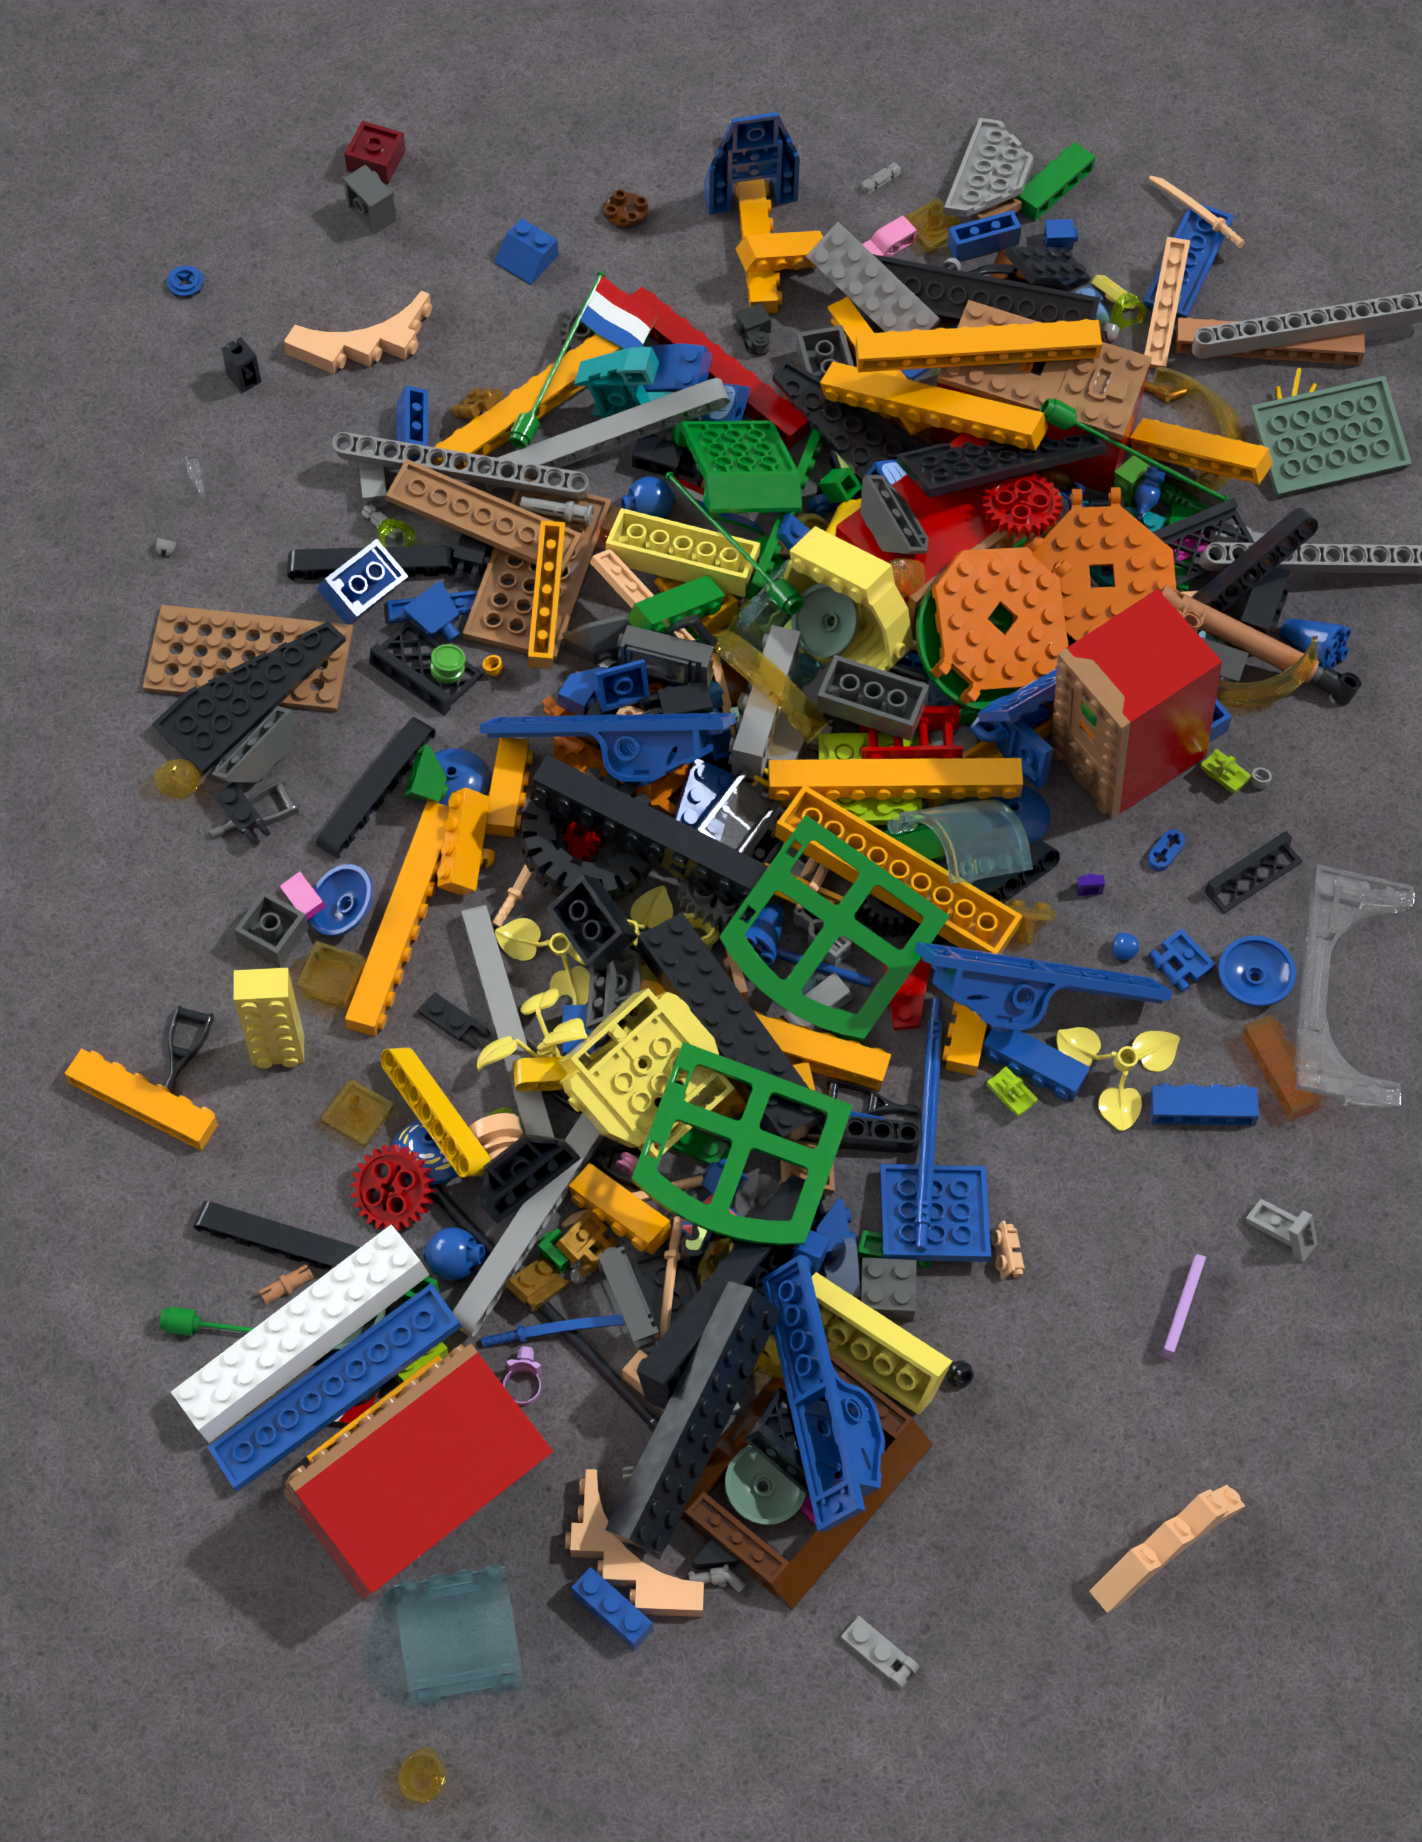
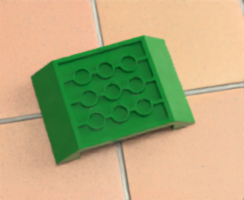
M682 421L672 428L671 433L677 446L689 447L705 480L703 501L709 513L801 512L800 474L773 421Z

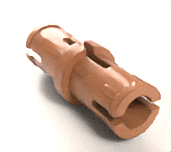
M304 1264L286 1276L282 1274L279 1276V1280L258 1290L267 1306L287 1293L291 1295L294 1293V1289L313 1280L314 1277L308 1266Z

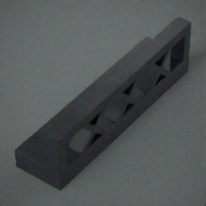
M1287 831L1283 832L1208 881L1205 893L1223 914L1302 863V859L1290 847L1293 839ZM1285 851L1293 859V862L1288 865L1277 864V856ZM1262 865L1272 867V875L1268 878L1257 876L1258 868L1262 867ZM1242 879L1253 880V888L1250 890L1238 889V881ZM1223 891L1234 893L1233 901L1226 906L1217 897Z

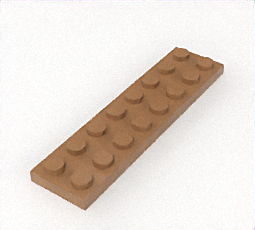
M408 459L405 460L386 494V501L535 565H537L541 520L551 521ZM565 527L561 576L582 535Z

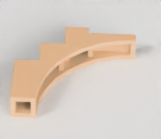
M421 291L412 303L399 314L383 323L366 329L350 332H324L294 325L284 340L285 353L332 374H335L339 368L342 369L345 366L347 358L371 367L374 361L378 362L383 351L407 360L410 354L414 355L417 351L418 342L416 334L421 328V321L424 317H429L432 311L430 294Z
M586 1469L585 1478H580L579 1494L584 1495V1505H579L578 1522L583 1523H572L571 1532H566L565 1549H570L571 1557L604 1558L603 1560H598L597 1573L611 1586L636 1587V1589H630V1603L644 1615L703 1617V1582L682 1580L657 1571L638 1559L618 1538L605 1530L608 1520L603 1512L598 1493L597 1470Z
M1228 1485L1215 1491L1209 1489L1199 1494L1178 1516L1164 1522L1143 1544L1132 1548L1089 1592L1107 1613L1118 1608L1182 1551L1210 1530L1240 1512L1245 1505L1241 1501L1239 1494Z

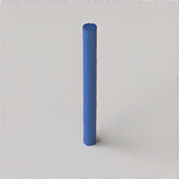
M778 948L776 958L798 964L802 955ZM821 962L816 968V971L832 975L835 972L841 979L869 988L873 981L872 977Z

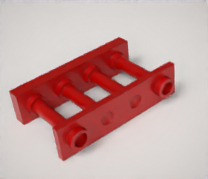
M959 705L925 706L916 728L919 746H904L903 738L893 735L894 747H879L878 730L859 724V732H868L869 747H862V759L963 758V745H954L953 730H959ZM928 730H943L944 746H929Z

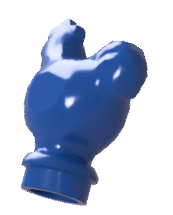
M1147 467L1146 472H1144L1146 479L1141 481L1134 493V501L1137 508L1136 518L1138 521L1144 518L1149 509L1156 506L1160 497V483L1165 481L1166 472L1155 467Z

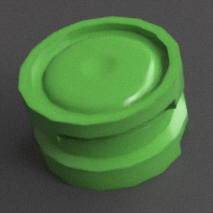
M444 644L433 650L431 654V674L436 680L443 683H453L463 677L465 671V654L463 650L452 644Z

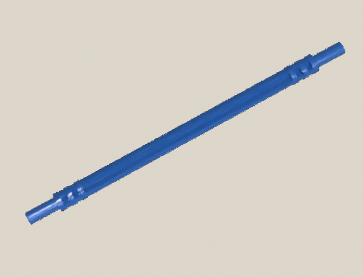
M940 998L932 999L931 1018L928 1020L915 1212V1227L917 1228L916 1250L920 1252L927 1249L928 1228L931 1227L943 1021L941 1020L942 1000Z

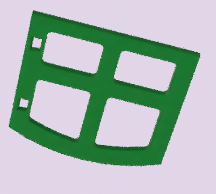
M805 814L719 938L742 972L779 1006L820 1028L841 1035L864 1039L920 960L921 956L915 952L917 942L931 944L950 915ZM796 840L802 847L793 858L786 853ZM811 841L818 842L859 872V877L838 905L832 904L795 878L790 872ZM874 886L882 887L923 917L922 923L902 950L896 949L854 918L856 911ZM776 891L782 892L824 923L817 937L785 980L780 979L765 964L745 937L750 926ZM750 906L756 912L747 924L740 920V918ZM839 936H845L886 965L888 969L857 1014L834 1009L802 994V988Z
M683 1042L631 1180L666 1210L709 1232L755 1244L778 1246L804 1245L853 1105ZM696 1067H703L751 1086L752 1091L741 1120H733L684 1100L685 1092ZM679 1070L688 1074L684 1085L675 1083ZM771 1095L783 1097L826 1114L827 1120L817 1148L811 1149L760 1129V1122ZM676 1122H681L724 1138L732 1144L710 1204H704L691 1197L657 1171L670 1132ZM652 1143L661 1147L657 1158L647 1156ZM756 1150L804 1168L807 1171V1177L790 1221L753 1219L730 1213L729 1208L750 1151Z

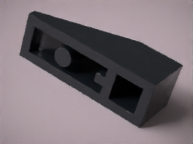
M781 806L776 809L746 850L745 855L763 864L770 862L784 843V841L775 837L777 822L786 811Z

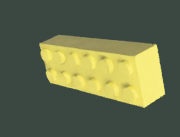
M623 508L620 509L606 541V550L611 549L628 568L686 583L708 575L722 592L741 597L746 596L756 569L722 533ZM731 536L759 564L760 543Z
M288 968L234 970V1003L252 1066L256 1065L258 1068L266 1069L274 1064L295 1067L298 1063H304V1032Z
M816 1272L812 1276L829 1352L863 1379L920 1415L934 1398L952 1360Z

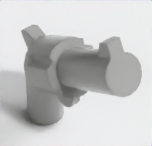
M728 1563L723 1567L711 1568L710 1572L695 1574L693 1571H689L690 1581L703 1582L704 1584L713 1583V1585H719L720 1587H725L728 1582L737 1592L743 1590L746 1585L734 1572L729 1570Z

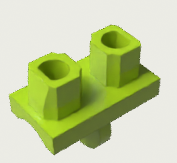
M1217 748L1200 765V768L1208 776L1214 778L1234 795L1251 778L1248 772L1235 763L1236 759L1233 756L1227 757Z
M1004 1067L986 1083L1017 1117H1020L1038 1101L1033 1093L1023 1084V1080L1020 1077H1016L1007 1067Z

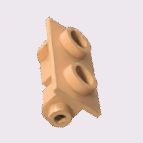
M1002 1221L991 1230L990 1237L991 1244L995 1246L996 1269L1000 1272L1001 1280L1008 1277L1011 1273L1014 1278L1022 1277L1025 1270L1021 1252H1012V1249L1018 1250L1020 1248L1017 1229L1014 1228L1013 1224L1006 1225V1222Z

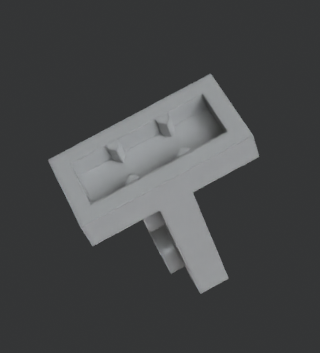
M1260 1199L1246 1217L1247 1224L1291 1246L1293 1256L1302 1263L1318 1244L1313 1216L1304 1210L1297 1218Z

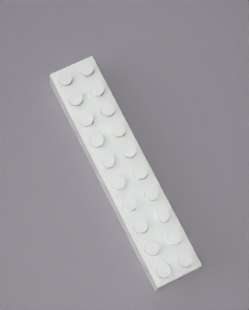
M391 1224L172 1390L171 1393L198 1431L210 1443L327 1354L332 1348L378 1315L383 1309L387 1308L429 1276V1273Z

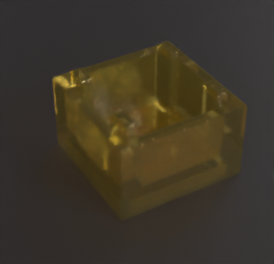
M316 941L296 984L299 997L347 1012L365 967L364 956Z

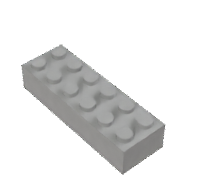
M839 222L831 228L806 256L885 332H903L914 329L932 330L941 321L936 314Z
M772 625L770 633L764 634L762 648L764 649L762 654H758L755 668H757L756 675H751L749 689L751 690L749 696L745 695L742 710H744L743 716L737 719L735 728L737 734L736 737L731 738L729 752L731 753L728 764L732 765V775H737L747 767L749 772L744 778L755 780V775L761 778L763 776L799 660L800 631Z

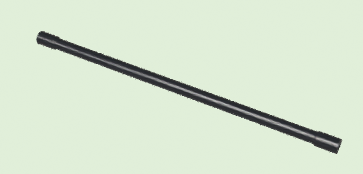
M440 1184L428 1185L429 1188L435 1190L434 1193H430L428 1196L461 1229L469 1232L475 1238L477 1244H483L485 1254L489 1257L496 1245L443 1191ZM549 1301L538 1308L550 1323L566 1320ZM576 1330L561 1332V1335L633 1409L653 1433L661 1417L652 1411Z

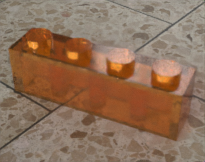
M1270 1014L1244 1025L1241 1036L1289 1121H1294L1317 1111L1322 1100L1321 1093L1316 1086L1313 1087L1309 1080L1307 1068L1305 1065H1301L1297 1059L1295 1047L1286 1040L1281 1023L1276 1021L1273 1015Z

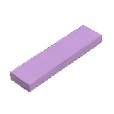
M1199 1254L1195 1255L1161 1355L1168 1360H1172L1206 1259L1205 1256Z

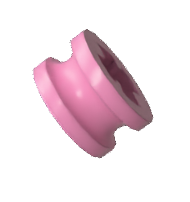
M623 1152L621 1160H617L615 1164L619 1170L633 1176L639 1159L630 1153Z

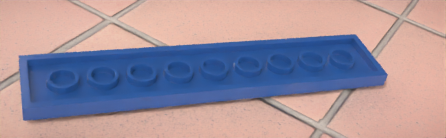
M431 1283L207 1448L232 1487L238 1492L452 1335L462 1325Z

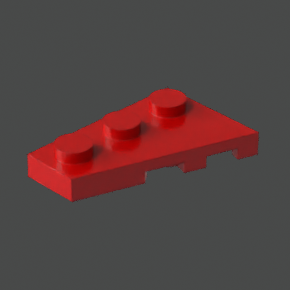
M922 957L889 1003L894 1031L920 1027L930 970V963L924 962ZM882 963L883 973L885 975L888 969L887 966Z

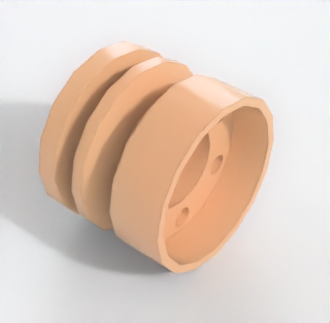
M510 1113L487 1116L469 1126V1129L489 1155L490 1161L523 1136L519 1117Z

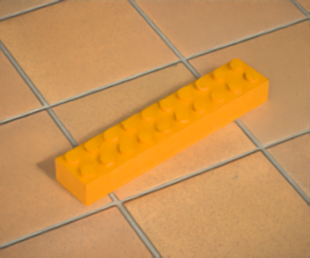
M805 785L777 822L775 837L786 843L805 814L950 915L938 935L960 948L1001 954L1019 928L1023 915ZM795 840L792 847L800 850L802 845ZM811 841L803 851L805 855L853 884L859 877V872L816 841ZM874 886L870 891V894L916 922L922 923L923 917L882 887Z

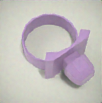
M523 1346L518 1352L517 1360L510 1359L506 1361L509 1373L505 1376L503 1386L505 1387L506 1381L511 1375L525 1371L537 1378L539 1390L532 1399L526 1402L515 1401L518 1406H528L534 1403L541 1392V1382L538 1377L542 1374L541 1365L538 1362H534L533 1349Z

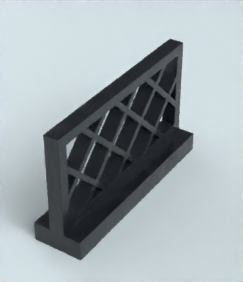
M1234 498L1152 532L1169 547L1176 549L1174 566L1176 565L1188 570L1183 578L1177 579L1175 575L1176 587L1213 572L1193 566L1195 557H1200L1202 553L1198 551L1200 542L1209 545L1218 542L1221 533L1234 537L1232 543H1236L1237 539L1246 543H1255L1236 510L1238 504ZM1233 518L1237 525L1236 532L1223 528L1224 522ZM1209 528L1218 532L1215 541L1202 536L1205 529ZM1189 537L1197 540L1195 549L1183 546V539ZM1179 551L1192 555L1190 564L1177 560ZM1211 553L1209 557L1212 560L1217 561V558L1214 557V554ZM1236 554L1233 557L1237 559L1239 556Z
M408 621L381 645L376 643L370 649L369 664L445 716L451 710V705L483 676V672L465 661V671L473 674L470 679H459L453 683L428 680L424 677V673H431V667H423L422 660H431L432 653H421V646L431 645L437 648L442 644ZM409 630L416 635L417 640H403L402 636ZM390 647H400L401 654H391L387 649ZM404 647H417L418 653L404 654ZM405 660H419V667H410L405 664ZM442 686H456L457 690L450 695L443 690Z
M779 1387L775 1390L754 1428L747 1432L743 1440L810 1497L787 1392ZM779 1399L787 1405L788 1413H780L777 1403ZM774 1419L777 1433L765 1425L767 1420ZM782 1419H790L793 1432H784ZM818 1425V1429L823 1434L822 1429ZM787 1437L795 1438L796 1451L787 1444ZM840 1470L835 1473L836 1478H839Z

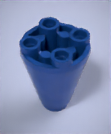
M1287 618L1282 624L1280 635L1296 650L1306 654L1309 658L1312 657L1318 660V666L1322 668L1327 666L1334 670L1339 660L1344 661L1348 655L1349 648L1346 645L1352 630L1340 624Z
M771 902L765 905L745 934L750 945L769 968L774 964L777 956L784 919L783 909L778 904ZM753 915L746 921L747 924L753 917Z

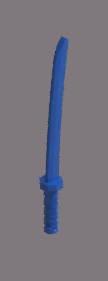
M621 1315L580 1318L524 1327L522 1324L518 1325L516 1330L482 1337L481 1340L483 1348L516 1340H520L522 1343L526 1342L527 1338L554 1333L624 1326L626 1324Z

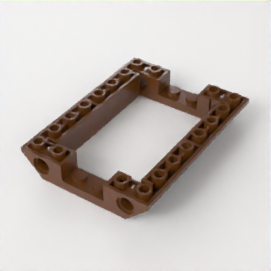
M829 1352L831 1362L838 1376L846 1383L862 1388L874 1401L879 1413L885 1442L888 1440L891 1443L884 1454L881 1455L880 1473L882 1476L880 1489L863 1498L865 1511L827 1532L816 1531L795 1557L788 1562L709 1496L724 1479L726 1469L731 1460L741 1449L749 1445L743 1439L747 1432L754 1428L775 1390L781 1387L786 1391L781 1370L718 1441L693 1491L692 1497L689 1499L681 1515V1519L705 1539L711 1536L749 1568V1575L791 1610L797 1606L933 1446L911 1416L831 1352ZM780 1399L777 1402L779 1408L784 1404Z

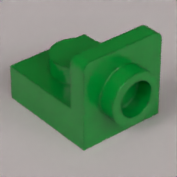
M557 1228L552 1233L547 1232L539 1241L538 1249L539 1254L544 1256L563 1274L569 1269L568 1258L555 1247V1244L562 1237L561 1231Z

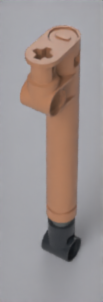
M1164 585L1160 591L1196 632L1200 629L1294 677H1299V679L1307 683L1310 680L1316 682L1317 687L1331 693L1332 698L1339 704H1349L1362 686L1360 678L1354 673L1345 672L1341 674L1327 666L1322 668L1318 666V660L1312 657L1309 658L1306 654L1167 585Z

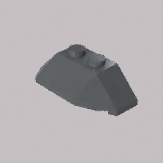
M865 475L862 483L861 515L875 537L878 546L882 551L926 554L929 538L907 501L894 487L887 483L888 480L883 475Z
M630 614L587 623L575 628L571 632L562 633L564 649L593 664L601 663L606 659H618L620 648H617L618 639L621 633H625L627 625L632 626L627 620Z
M280 706L272 709V713L268 714L217 763L212 776L226 782H259L266 777L268 771L283 759L284 754L291 747L293 711Z
M629 947L625 948L603 970L591 968L586 1028L592 1029L597 1027L628 998L640 991L642 957Z

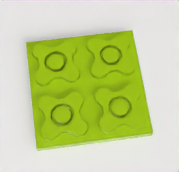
M878 732L879 747H894L893 735ZM918 732L914 733L912 741L903 739L904 746H919ZM868 733L818 734L819 760L862 759V747H869ZM922 797L910 800L903 798H889L886 800H879L877 798H864L862 800L839 798L837 800H830L871 825L922 824L923 822Z

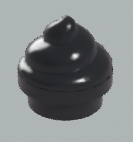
M964 1360L952 1362L947 1371V1380L954 1387L964 1388L971 1383L974 1377L971 1365Z

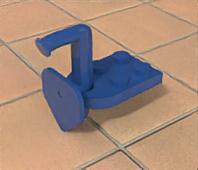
M1003 696V697H1001V698H998V699H996V700L990 702V703L987 705V707L990 706V705H992V704H994V703H996L997 701L1003 699V698L1006 697V696ZM1041 703L1039 704V709L1020 715V720L1007 724L1006 721L997 724L980 722L978 717L970 726V732L981 741L995 742L1004 758H1021L1022 775L1038 789L1046 786L1053 748L1034 732L1032 727L1049 719L1050 711Z

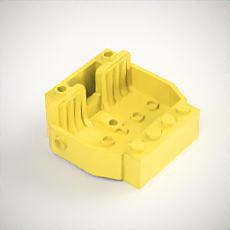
M816 526L789 550L791 561L787 565L783 579H786L800 594L811 586L823 583L834 591L852 598L856 603L858 610L857 632L851 644L837 656L888 672L913 647L914 642L908 607L895 585L891 564ZM833 618L832 621H831L832 626H833L834 623H835V619H834V618ZM791 619L785 624L784 628L792 629ZM800 647L801 654L804 653L825 665H828L834 658V656L828 658L815 657L806 653Z
M647 988L634 993L589 1033L587 1039L585 1038L558 1061L561 1067L568 1073L559 1083L570 1097L568 1099L569 1104L577 1112L581 1110L603 1136L630 1148L637 1147L642 1152L658 1110L654 1101L656 1098L662 1099L682 1043L691 1044L719 1055L713 1036L694 1016L689 1006L682 999L669 992L655 996ZM634 1008L637 1009V1015L635 1017L629 1014V1012ZM623 1019L625 1023L620 1027L617 1023ZM607 1033L611 1040L604 1046L595 1049L589 1055L586 1051ZM640 1059H643L646 1062V1067L644 1069H641L638 1066V1061ZM698 1066L693 1071L684 1100L711 1111L735 1088L724 1075ZM679 1070L676 1080L680 1081L681 1085H684L688 1074ZM681 1122L674 1123L663 1154L686 1134L692 1126ZM652 1143L647 1156L657 1158L661 1147Z

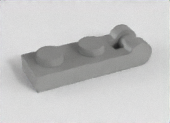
M860 1616L855 1619L841 1636V1640L899 1689L905 1686L908 1676L911 1673L915 1674L920 1668L916 1661L906 1656ZM896 1661L902 1665L898 1672L891 1668Z

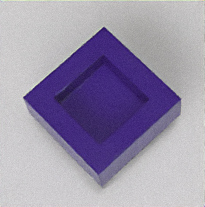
M1090 873L1079 876L1076 885L1077 896L1103 894L1105 886L1104 875Z

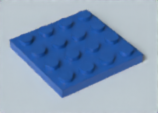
M880 1164L883 1259L990 1262L991 1245L986 1166L934 1165L931 1227L928 1228L927 1249L920 1252L916 1250L917 1228L915 1227L919 1165Z

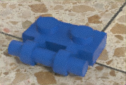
M1182 928L1162 942L1161 947L1166 951L1163 955L1156 949L1148 955L1154 962L1153 966L1158 971L1162 970L1169 978V982L1173 987L1177 986L1182 992H1185L1190 987L1185 980L1187 976L1196 983L1212 971L1216 965ZM1174 960L1181 969L1176 971L1169 962Z

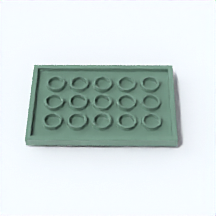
M1385 376L1260 403L1249 408L1259 443L1269 448L1273 465L1268 473L1275 497L1400 469L1412 464Z

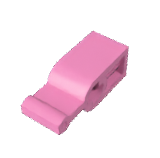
M902 215L880 228L873 234L870 240L862 245L872 254L891 257L916 242L917 229Z

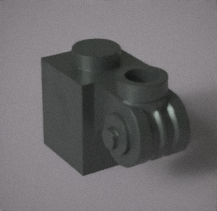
M759 303L737 311L734 328L738 336H743L746 351L748 353L753 352L756 355L767 354L770 344L768 333L771 332V318L763 304Z

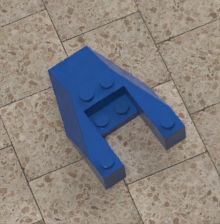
M779 112L731 120L704 179V196L709 215L730 212L732 206V183L770 178L775 204L798 201L800 157Z

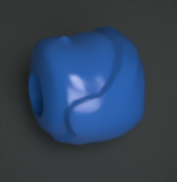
M1117 933L1113 940V955L1117 960L1133 959L1139 950L1137 938L1129 933Z

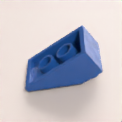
M685 343L645 346L652 347L659 361L653 385H643L646 392L669 391L675 393L699 384L701 380L707 381L712 354L706 346Z
M376 539L326 577L317 590L343 621L350 625L403 582L408 575Z

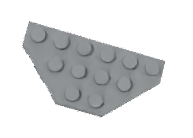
M979 118L945 203L944 214L969 217L1023 193L1033 166V156L1022 148L1021 142L1013 134L1008 133L1002 121Z

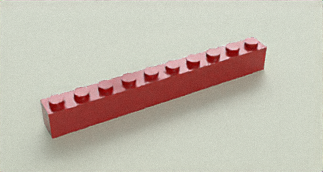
M641 286L631 295L646 303L658 314L648 335L658 344L685 343L706 346L712 354L707 380L719 378L726 384L751 387L744 412L755 421H773L783 443L788 448H791L809 432L810 422L800 411L791 405L788 399L782 398L770 385L764 384L757 378L754 372L748 371L736 358L730 357L720 345L714 344L702 331L696 330L686 318H681L674 312L671 306L661 302L653 292L647 291Z

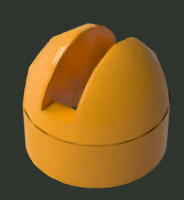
M490 655L484 659L482 665L488 675L496 677L503 672V663L499 656Z
M482 848L480 867L482 862L485 863V868L493 864L495 851Z

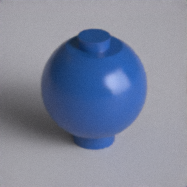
M652 476L638 479L630 486L628 494L621 496V506L623 509L663 519L669 516L673 503H676L674 490L670 489L669 485L662 479Z
M450 1227L442 1229L432 1236L428 1245L424 1247L423 1258L437 1277L446 1281H459L468 1277L475 1270L476 1266L484 1264L485 1247L483 1244H477L475 1238L469 1232L461 1228Z

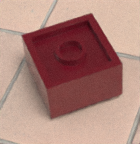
M361 121L344 153L347 172L353 173L366 165L371 171H375L379 175L383 183L389 184L406 151L404 133Z

